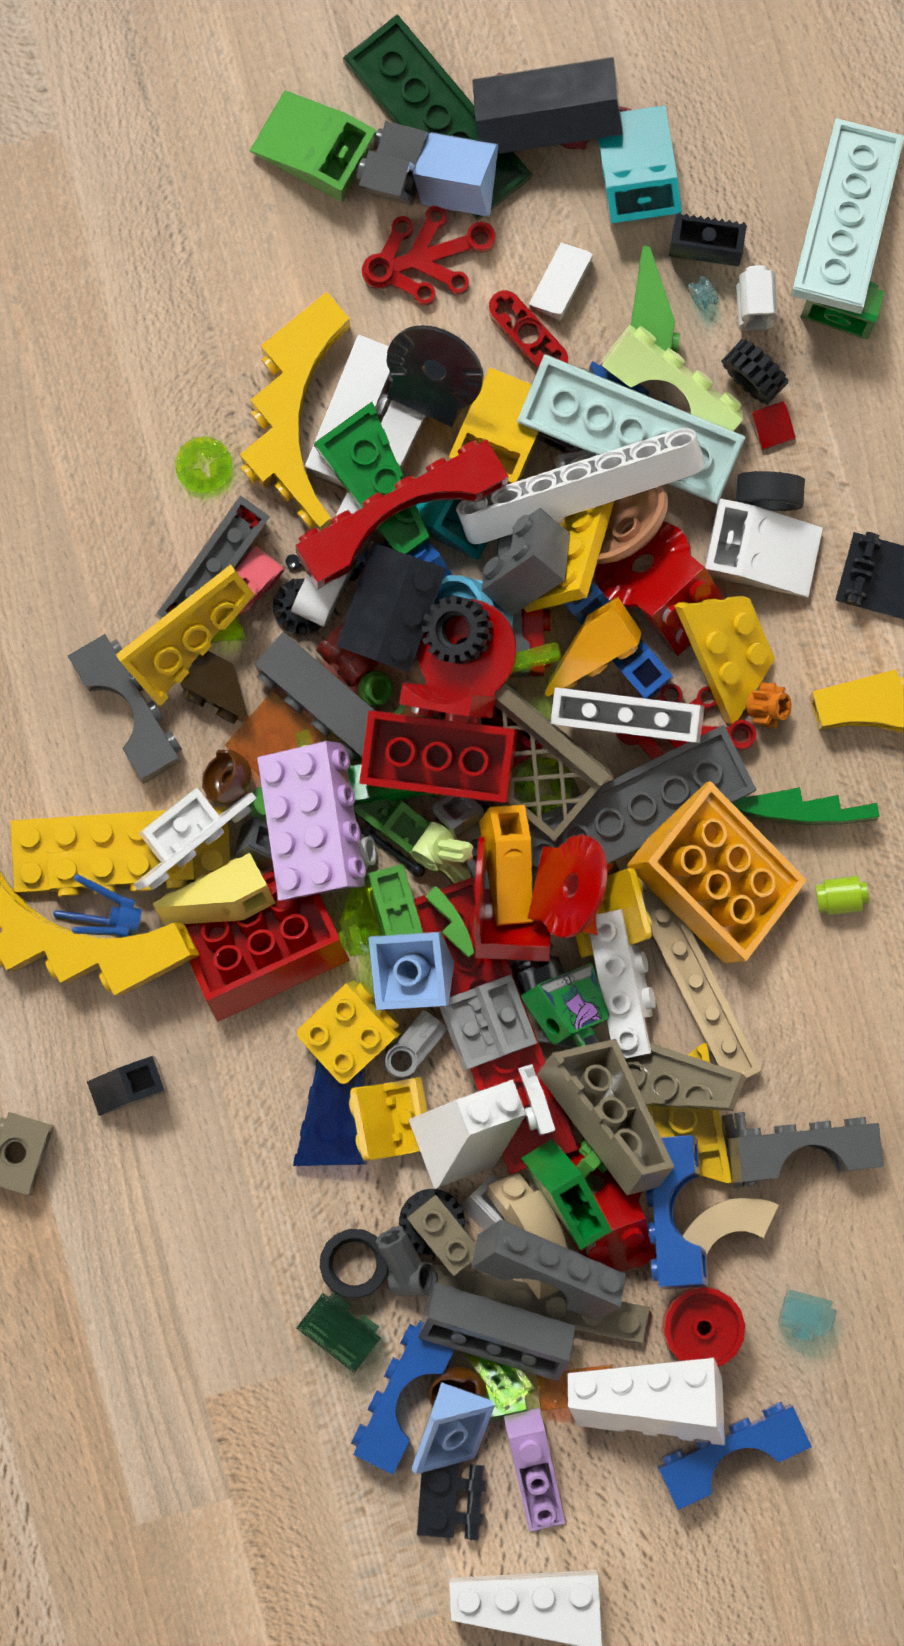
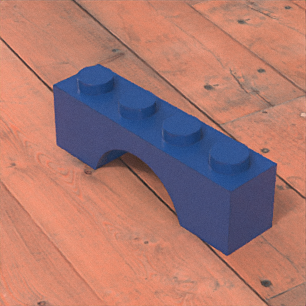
M591 581L587 598L563 604L582 625L588 614L610 601L595 583ZM640 638L637 645L638 649L633 654L622 660L616 657L612 661L642 697L650 699L672 681L674 677Z
M693 1135L662 1137L661 1139L674 1168L658 1188L646 1190L648 1207H653L654 1222H649L650 1243L656 1244L657 1259L651 1260L653 1281H658L659 1287L664 1290L708 1287L706 1249L688 1242L680 1234L674 1220V1205L679 1192L687 1183L700 1176L698 1139Z
M419 1320L417 1326L409 1324L400 1342L406 1348L400 1360L395 1357L392 1358L383 1376L390 1381L384 1393L376 1391L367 1409L373 1415L367 1427L362 1424L359 1425L350 1443L356 1446L353 1455L392 1475L410 1441V1438L402 1430L396 1413L397 1400L401 1391L416 1377L425 1374H443L455 1350L419 1339L422 1320Z
M782 1401L763 1409L762 1413L764 1416L750 1422L749 1418L746 1417L729 1425L728 1427L731 1432L725 1434V1445L712 1444L711 1441L695 1442L697 1448L685 1454L681 1448L663 1456L662 1460L664 1463L657 1466L676 1508L680 1510L711 1495V1481L717 1464L724 1456L734 1450L741 1448L759 1449L771 1455L779 1463L811 1448L812 1445L794 1407L791 1404L783 1406Z

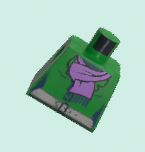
M592 963L542 982L521 996L523 1002L551 1043L557 1045L573 1038L577 1047L599 1043L593 1029L608 1020L609 1013Z

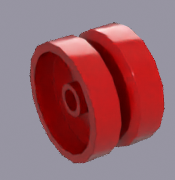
M694 1287L681 1291L670 1300L663 1313L661 1331L665 1345L678 1360L690 1361L714 1358L719 1367L725 1365L737 1355L744 1342L746 1325L742 1311L732 1297L715 1288ZM707 1321V1324L711 1325L710 1332H704L702 1335L699 1334L697 1331L698 1323Z

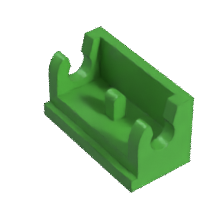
M400 864L368 873L364 880L380 935L423 933L404 865Z

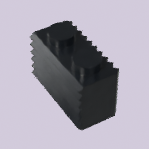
M679 212L676 214L673 224L669 256L739 267L743 255L747 225L745 222L741 224L737 221L732 223L730 220L725 222L723 218L718 221L716 217L711 220L709 217L704 219L702 216H699L697 218L694 214L690 217L687 213L682 216Z

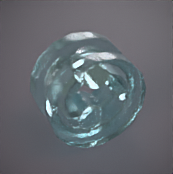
M702 275L699 277L697 284L691 282L687 285V288L698 308L705 312L708 310L709 304L717 305L720 301L709 280Z

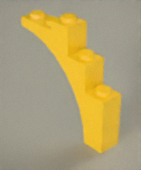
M327 291L260 345L264 355L260 359L273 376L277 373L280 376L250 399L254 409L250 413L263 430L267 427L270 430L240 454L241 460L244 463L240 469L252 484L259 481L266 488L276 479L278 483L274 487L286 502L292 499L301 509L297 512V515L309 529L315 526L319 531L332 525L330 522L331 517L316 497L304 470L300 451V419L305 394L316 368L330 347L351 327L350 318Z
M897 669L812 691L809 696L819 731L844 726L877 727L904 734V676L899 677Z
M0 870V928L3 930L0 932V966L5 967L6 970L18 971L47 955L46 967L50 975L55 980L58 979L60 983H71L101 968L102 972L99 973V977L108 992L112 991L113 995L124 996L199 956L184 923L173 922L149 933L123 938H99L86 934H75L72 930L50 921L29 906L18 893L14 892V889Z

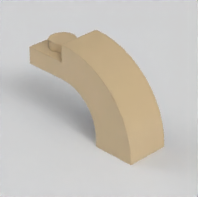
M519 1172L487 1185V1196L506 1222L567 1248L560 1224L541 1190L533 1192ZM524 1279L539 1300L559 1291L558 1288L545 1282Z
M759 1198L724 1200L700 1212L687 1225L681 1235L688 1242L706 1249V1255L719 1238L732 1232L744 1231L764 1238L779 1204Z

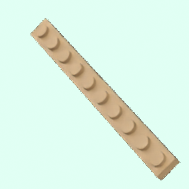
M598 746L587 751L609 770ZM566 766L569 773L573 772L568 766ZM611 774L603 784L613 780V775ZM572 777L580 795L585 794L591 787L581 777ZM638 850L614 861L619 871L629 868L627 864ZM641 880L643 901L646 912L649 914L652 922V937L716 1064L742 1073L746 1078L762 1071L691 929Z

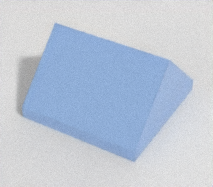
M429 133L413 172L421 204L490 216L498 144Z
M441 932L368 937L376 1010L448 1005L454 960Z
M441 1383L417 1450L412 1471L418 1474L475 1459L495 1407L494 1403L489 1399Z

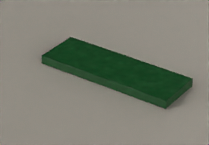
M398 14L343 57V62L394 123L423 130L427 133L479 141L474 104ZM514 152L497 154L491 210L532 178V173ZM471 214L476 219V221H479L482 217H484L482 215Z

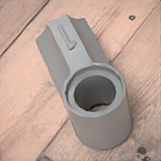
M423 1010L395 1046L388 1051L385 1059L387 1073L396 1080L411 1078L448 1029L433 1015ZM404 1053L411 1058L412 1065L407 1071L399 1072L392 1067L391 1060L396 1054Z

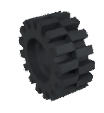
M741 339L721 360L723 367L728 370L729 376L733 377L734 381L738 385L740 384L746 393L749 392L760 403L768 405L788 384V378L779 369L780 366L774 363L768 354L765 355L760 347L756 348L754 343L748 342L746 339Z
M458 596L442 598L439 600V604H433L430 607L432 610L431 614L425 613L423 620L428 621L427 626H422L421 632L427 634V637L423 638L424 645H430L431 648L428 651L432 655H437V659L449 663L466 664L470 663V660L479 659L481 657L479 653L486 652L489 648L486 645L487 640L492 641L493 635L489 634V628H494L493 622L487 620V617L490 616L489 612L481 608L483 605L479 602ZM462 616L469 624L470 633L463 643L455 645L448 640L445 629L451 618Z
M425 1189L416 1192L407 1199L400 1211L399 1227H403L414 1249L422 1254L436 1255L407 1217L434 1195H437L463 1229L465 1226L464 1212L459 1202L448 1192L439 1189Z

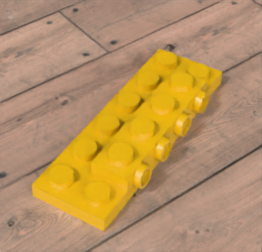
M227 806L213 807L218 815L228 808ZM167 810L10 820L14 892L57 891L58 897L78 896L79 889L89 888L74 880V876L77 874L116 893L115 887L130 886V892L152 891L149 886L137 890L133 885L160 863V860L139 833ZM229 821L221 827L224 833L209 845H206L203 841L194 848L197 855L182 867H179L176 863L166 871L170 877L162 884H166L167 890L181 889L187 886L188 882H194L198 877L208 875L231 861Z

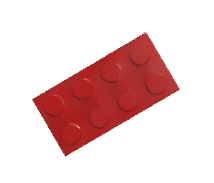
M368 710L359 784L503 803L509 802L518 729Z

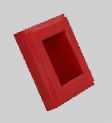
M785 401L751 413L749 418L761 450L796 438Z

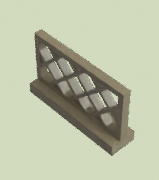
M505 683L496 692L494 705L502 711L503 727L523 729L530 735L531 750L515 751V756L532 755L534 776L513 777L512 772L508 803L512 806L525 805L527 818L555 841L612 772L560 728L550 724L551 721ZM482 717L479 719V724H482ZM508 717L518 725L508 726ZM535 740H537V741H538L541 745H543L546 749H537V750H536V741H535ZM552 753L556 756L559 762V774L539 775L537 754ZM563 763L566 766H568L573 772L564 773ZM579 776L591 786L581 798H566L565 778ZM560 778L562 799L541 801L539 780ZM534 780L536 801L520 802L515 797L513 782ZM567 803H577L568 813ZM562 804L564 819L555 830L543 821L542 805ZM537 806V815L528 807Z

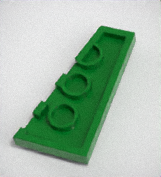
M373 402L367 404L314 442L315 449L360 509L364 507L362 503L366 499L377 493H381L383 496L396 490L394 485L404 479L385 430L379 421ZM416 505L396 513L376 529L391 549L405 554H410L429 540L428 532Z

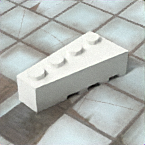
M714 1358L568 1373V1408L578 1426L624 1432L625 1429L641 1431L643 1435L658 1436V1434L678 1436L680 1440L694 1441V1439L709 1440L712 1444L725 1445L722 1376Z
M596 1570L449 1578L451 1621L577 1646H602L599 1585Z

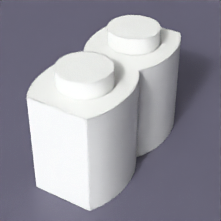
M762 265L747 267L746 271L739 275V283L736 285L739 329L741 331L771 329L774 326V320L777 318L775 272L767 270V266Z

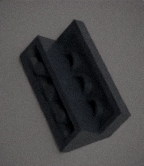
M614 56L474 78L472 80L478 140L498 144L497 154L623 135Z

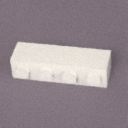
M358 334L315 441L370 402H373L377 414L383 415L389 400L384 393L389 381H393L386 362L389 346ZM313 445L305 464L306 473L345 488Z
M555 688L550 724L700 742L704 706Z

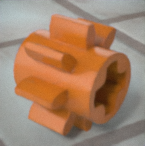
M761 682L760 691L753 690L749 694L746 708L748 714L754 717V724H761L762 727L777 728L778 720H786L790 715L792 702L790 696L785 693V687H779L776 683Z

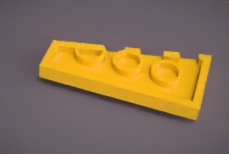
M614 501L564 518L561 526L570 533L565 581L523 608L526 612L587 598Z
M230 564L118 652L116 656L161 707L168 698L167 692L176 682L180 684L189 673L188 667L199 654L204 656L212 646L211 640L220 629L225 630L255 594Z

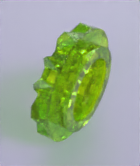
M208 435L197 438L192 437L188 442L180 446L175 459L176 474L181 483L194 492L209 493L216 491L227 482L231 475L232 458L230 452L220 440L211 438ZM198 451L206 459H214V462L209 464L210 477L208 478L201 468H193V465L198 463Z
M537 758L539 775L559 774L558 761L551 758ZM532 760L520 769L517 777L534 776ZM564 766V773H569L567 768ZM571 777L565 778L567 799L571 798L573 791ZM560 778L551 779L550 788L557 796L544 793L541 796V801L562 799ZM533 780L515 782V791L520 802L536 801L534 799L536 794ZM562 804L542 805V814ZM537 806L528 807L532 812L537 814Z

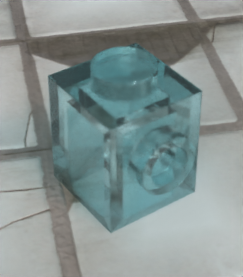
M786 1289L778 1325L792 1328L791 1336L813 1342L814 1335L824 1337L825 1330H832L837 1310L831 1308L833 1301Z

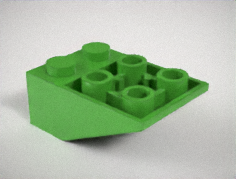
M284 90L252 145L250 152L343 203L357 178L361 159L367 158L368 151L374 149L377 131L345 112Z

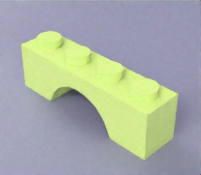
M629 324L603 357L602 366L630 388L647 380H663L675 385L684 393L690 405V414L731 431H734L743 420V411L740 409L742 404L734 396L727 392H724L723 395L711 387L713 382L710 378L699 370L693 373L683 365L685 360L670 348L665 352L655 344L657 339L643 327L635 329Z

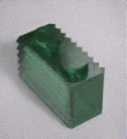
M323 1292L296 1329L355 1373L382 1336L376 1333L380 1326L365 1314H362L358 1319L347 1309L351 1304L339 1294L332 1292L329 1296Z

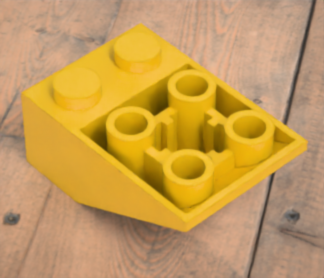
M490 367L484 378L482 390L472 403L449 455V460L459 455L458 449L474 440L479 444L487 439L509 476L507 485L520 481L539 435V431L517 422L532 384Z

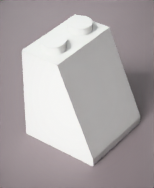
M513 1080L462 1097L409 1119L434 1189L496 1165L526 1115Z

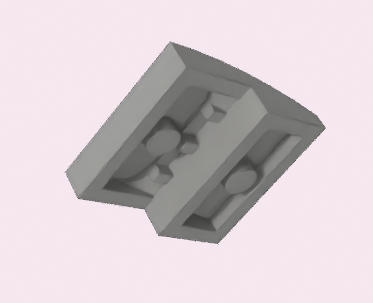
M512 975L449 997L447 1006H439L463 1071L537 1043Z

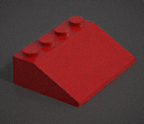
M274 870L263 874L262 877L269 888L275 904L244 920L184 924L199 953L198 957L189 961L217 1022L350 961L319 894L288 901H278Z

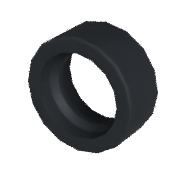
M771 471L740 473L737 477L736 502L758 506L770 511L801 509L804 503L805 478L795 474Z
M348 1229L336 1233L326 1242L320 1254V1271L324 1282L333 1292L345 1298L359 1299L371 1295L383 1284L389 1267L375 1243L378 1238L376 1235L364 1229ZM361 1242L369 1246L374 1252L376 1270L366 1283L348 1285L336 1276L333 1268V1257L343 1244Z

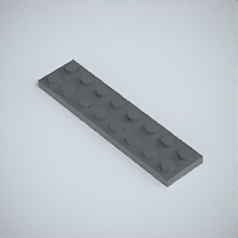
M722 725L702 735L700 742H688L603 784L555 841L531 821H528L531 837L532 891H534L543 847L558 848L570 837L586 835L599 842L605 853L606 862L612 863L640 849L647 838L706 782L711 781L731 803L757 791L725 726ZM567 803L568 813L577 803ZM562 805L542 814L543 821L554 830L564 819ZM478 847L472 850L471 853L474 857L470 862H467L474 879H476ZM486 870V889H490Z

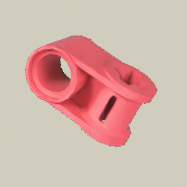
M255 546L235 569L255 594L238 615L248 612L259 598L276 584L285 571L282 565L258 546Z

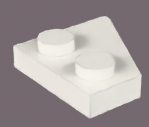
M533 1065L518 1068L530 1105L529 1108L524 1109L530 1131L537 1129L539 1136L555 1131L548 1105Z

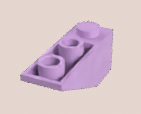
M540 1408L505 1415V1425L529 1532L565 1524Z

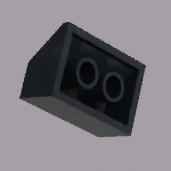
M372 542L336 646L410 672L424 634L421 632L422 626H426L428 622L423 620L425 613L431 614L432 610L430 607L435 603L446 568Z

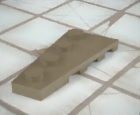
M650 1043V1054L625 1059L645 1104L652 1106L734 1111L746 1076L742 1073Z

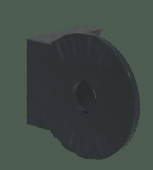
M427 325L412 326L400 331L393 338L387 349L386 362L390 376L393 379L387 398L447 426L453 427L462 409L472 404L482 390L484 373L477 355L466 342L447 330Z

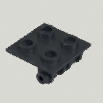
M853 532L835 601L904 620V546L879 539L880 535L873 532H866L865 535Z

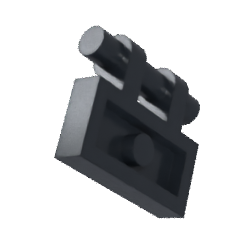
M459 1463L421 1473L417 1523L418 1536L453 1538L454 1523L465 1524L464 1539L479 1540L480 1526L484 1525L485 1514L481 1513L482 1495L487 1490V1480H484L485 1465L470 1464L469 1478L458 1477ZM457 1490L468 1491L466 1512L455 1511Z

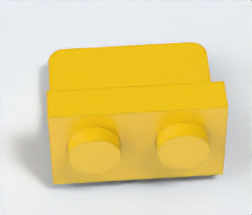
M633 868L624 869L607 876L605 893L599 910L596 913L597 915L623 909L630 945L648 940L652 936V922L649 914L646 912L643 901L642 883ZM583 933L576 935L581 958L594 956L590 935Z
M355 980L346 983L297 1029V1037L341 1084L349 1082L385 1047L392 1044L403 1034L398 1028L400 1022L396 1016L388 1009L383 1011L376 1010V1004L373 1001L375 999L373 991L365 983L360 982L358 984Z
M421 1077L351 1089L349 1108L356 1123V1146L364 1161L421 1152L409 1119L428 1112Z

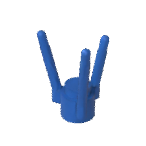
M77 874L74 876L75 881L120 904L119 907L112 906L108 918L60 910L53 912V915L58 918L107 926H75L72 928V932L75 934L127 937L137 934L142 910L133 907L134 899L122 897Z

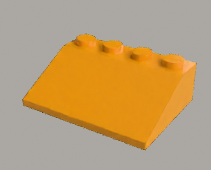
M711 781L706 782L648 837L627 864L629 868L635 869L637 876L723 963L747 961L807 881Z

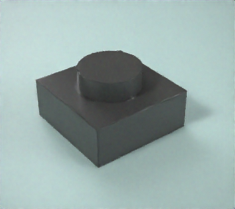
M447 795L432 805L434 814L455 837L484 816L483 808L472 798Z

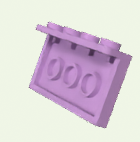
M325 741L257 757L278 901H288L344 888L363 887L366 867L361 858L359 847L360 828L355 820L353 806L355 794L350 786L348 773L350 760L343 744Z

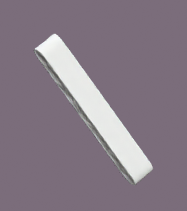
M392 400L381 425L388 437L395 459L402 470L427 416ZM348 492L336 516L347 510L352 514L360 509ZM368 538L357 553L349 573L318 590L307 574L294 601L291 612L325 627Z
M690 428L677 429L508 484L477 502L461 501L456 511L468 542L481 544L513 534V526L516 521L524 515H530L538 508L543 509L554 520L693 476L704 468L705 460L696 432Z

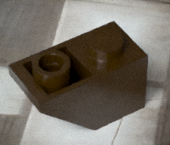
M207 651L204 656L199 654L189 667L188 675L180 684L182 689L186 691L184 697L201 707L206 702L218 709L216 715L232 724H235L237 719L246 724L249 716L234 665L210 651Z

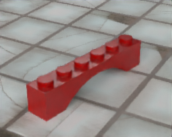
M486 439L479 444L476 440L465 444L458 449L459 455L448 461L445 458L434 461L426 467L427 472L416 479L413 475L405 477L394 485L396 490L385 496L377 493L366 499L362 503L364 507L352 514L349 510L344 511L331 519L332 525L321 531L318 528H314L298 538L300 543L296 544V554L316 589L318 590L349 573L353 561L366 539L383 522L396 513L416 504L435 500L477 502L506 486L509 476L488 440Z

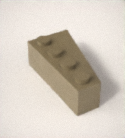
M612 1039L552 1053L538 1073V1076L626 1195L658 1188L672 1171L674 1165L617 1040Z

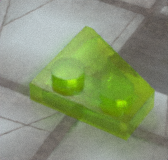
M366 884L363 887L351 888L340 919L342 928L339 932L340 942L343 949L349 952L350 957L370 955L368 937L381 936Z

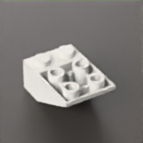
M720 498L716 508L704 567L711 578L808 598L823 528L758 506Z

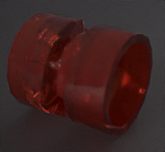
M341 623L319 644L316 652L329 666H338L337 674L351 688L359 683L366 672L373 670L380 662L336 646L343 623Z

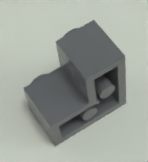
M385 120L383 129L379 128L375 136L374 149L377 152L369 150L367 158H362L357 171V179H360L359 186L372 195L413 206L417 193L413 172L429 133Z
M538 508L530 515L520 517L513 526L511 549L500 557H493L485 565L481 591L513 616L565 581L570 533L541 508Z

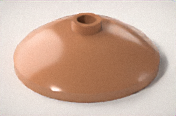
M663 486L614 501L597 564L623 560L642 549L656 535L664 521L668 508V495Z

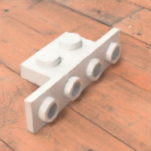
M198 788L193 789L139 833L160 860V863L133 884L136 889L140 890L149 886L153 890L170 877L166 872L176 863L179 867H182L197 855L194 848L203 841L206 845H209L224 833L221 827L230 819L236 823L251 811L248 805L256 799L254 794L249 793L220 815L216 813Z
M623 909L597 914L596 926L598 936L590 935L600 988L609 1013L607 1024L610 1039L617 1040L625 1059L650 1054L651 1048L645 1018L653 1017L652 1009L655 1008L656 1001L652 988L647 987L645 973L648 972V960L644 951H640L639 945L629 944Z

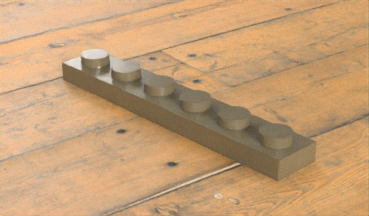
M433 1265L437 1273V1283L450 1285L458 1290L478 1296H486L494 1301L513 1307H521L527 1311L549 1318L560 1319L562 1322L575 1325V1330L643 1344L650 1307L621 1301L620 1308L595 1321L567 1309V1297L560 1290L539 1300L527 1282L512 1279L502 1281L491 1275L461 1270L453 1276L446 1266Z

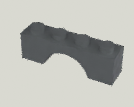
M104 634L68 655V658L89 692L98 690L111 691L122 696L130 704L134 715V727L129 740L122 749L141 781L146 783L180 763L181 761L176 753L181 751L182 748L172 731L164 734L158 724L164 718L153 700L149 703L145 702L140 693L144 688L131 673H128L117 658L116 654L122 650L117 639L110 642Z
M866 1117L844 1119L845 1126L832 1128L830 1120L809 1123L810 1130L797 1131L796 1124L774 1126L775 1134L761 1135V1128L739 1130V1137L728 1139L733 1183L778 1178L786 1158L793 1151L803 1146L813 1147L825 1153L831 1159L838 1172L884 1167L879 1123L867 1124Z
M501 1219L478 1234L472 1268L502 1281L532 1279L550 1284L565 1294L567 1297V1309L595 1321L602 1319L621 1307L626 1274Z

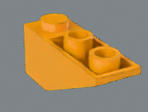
M619 597L587 615L548 681L545 690L547 697L554 694L555 688H574L577 685L578 679L587 674L589 677L596 676L608 666L607 662L616 657H619L620 660L625 659L638 649L637 645L639 644L642 632Z
M525 805L489 807L479 821L481 836H486L487 874L496 926L532 923L533 920L528 919L532 900L531 837Z

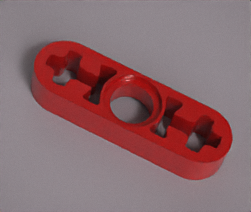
M502 290L496 292L489 301L490 318L537 370L544 354L540 350L536 355L532 352L537 350L544 340L549 342L544 347L549 355L554 356L558 354L560 355L559 360L568 363L566 349L515 293ZM501 301L506 304L510 301L513 303L511 306L512 314L517 319L521 313L525 317L519 319L513 328L510 329L508 326L512 324V319L505 312L500 315L497 313L499 306L497 302ZM525 325L534 326L539 333L538 339L529 344L522 342L518 337L520 328Z

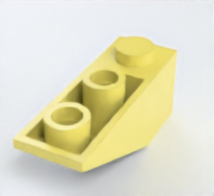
M249 853L241 858L231 860L227 865L208 875L198 877L194 882L177 891L167 893L160 900L152 904L165 926L173 922L194 924L244 920L275 904V901Z

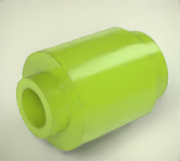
M858 875L826 879L824 884L815 885L819 913L828 912V915L831 916L863 911V904L869 903L867 882H860Z

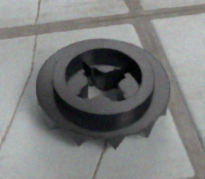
M292 578L289 582L279 587L273 599V613L276 621L284 630L296 635L311 634L322 627L308 619L304 620L302 616L291 612V610H287L293 606L297 597L296 593L299 592L305 578Z

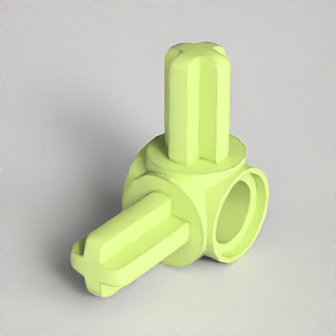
M431 822L410 852L411 856L419 864L430 870H442L454 884L471 878L470 869L464 861L470 862L474 857L471 853L473 850L472 844L457 840L449 829L438 823Z

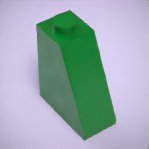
M553 1139L521 1158L535 1185L544 1194L554 1213L580 1250L612 1231L582 1173Z

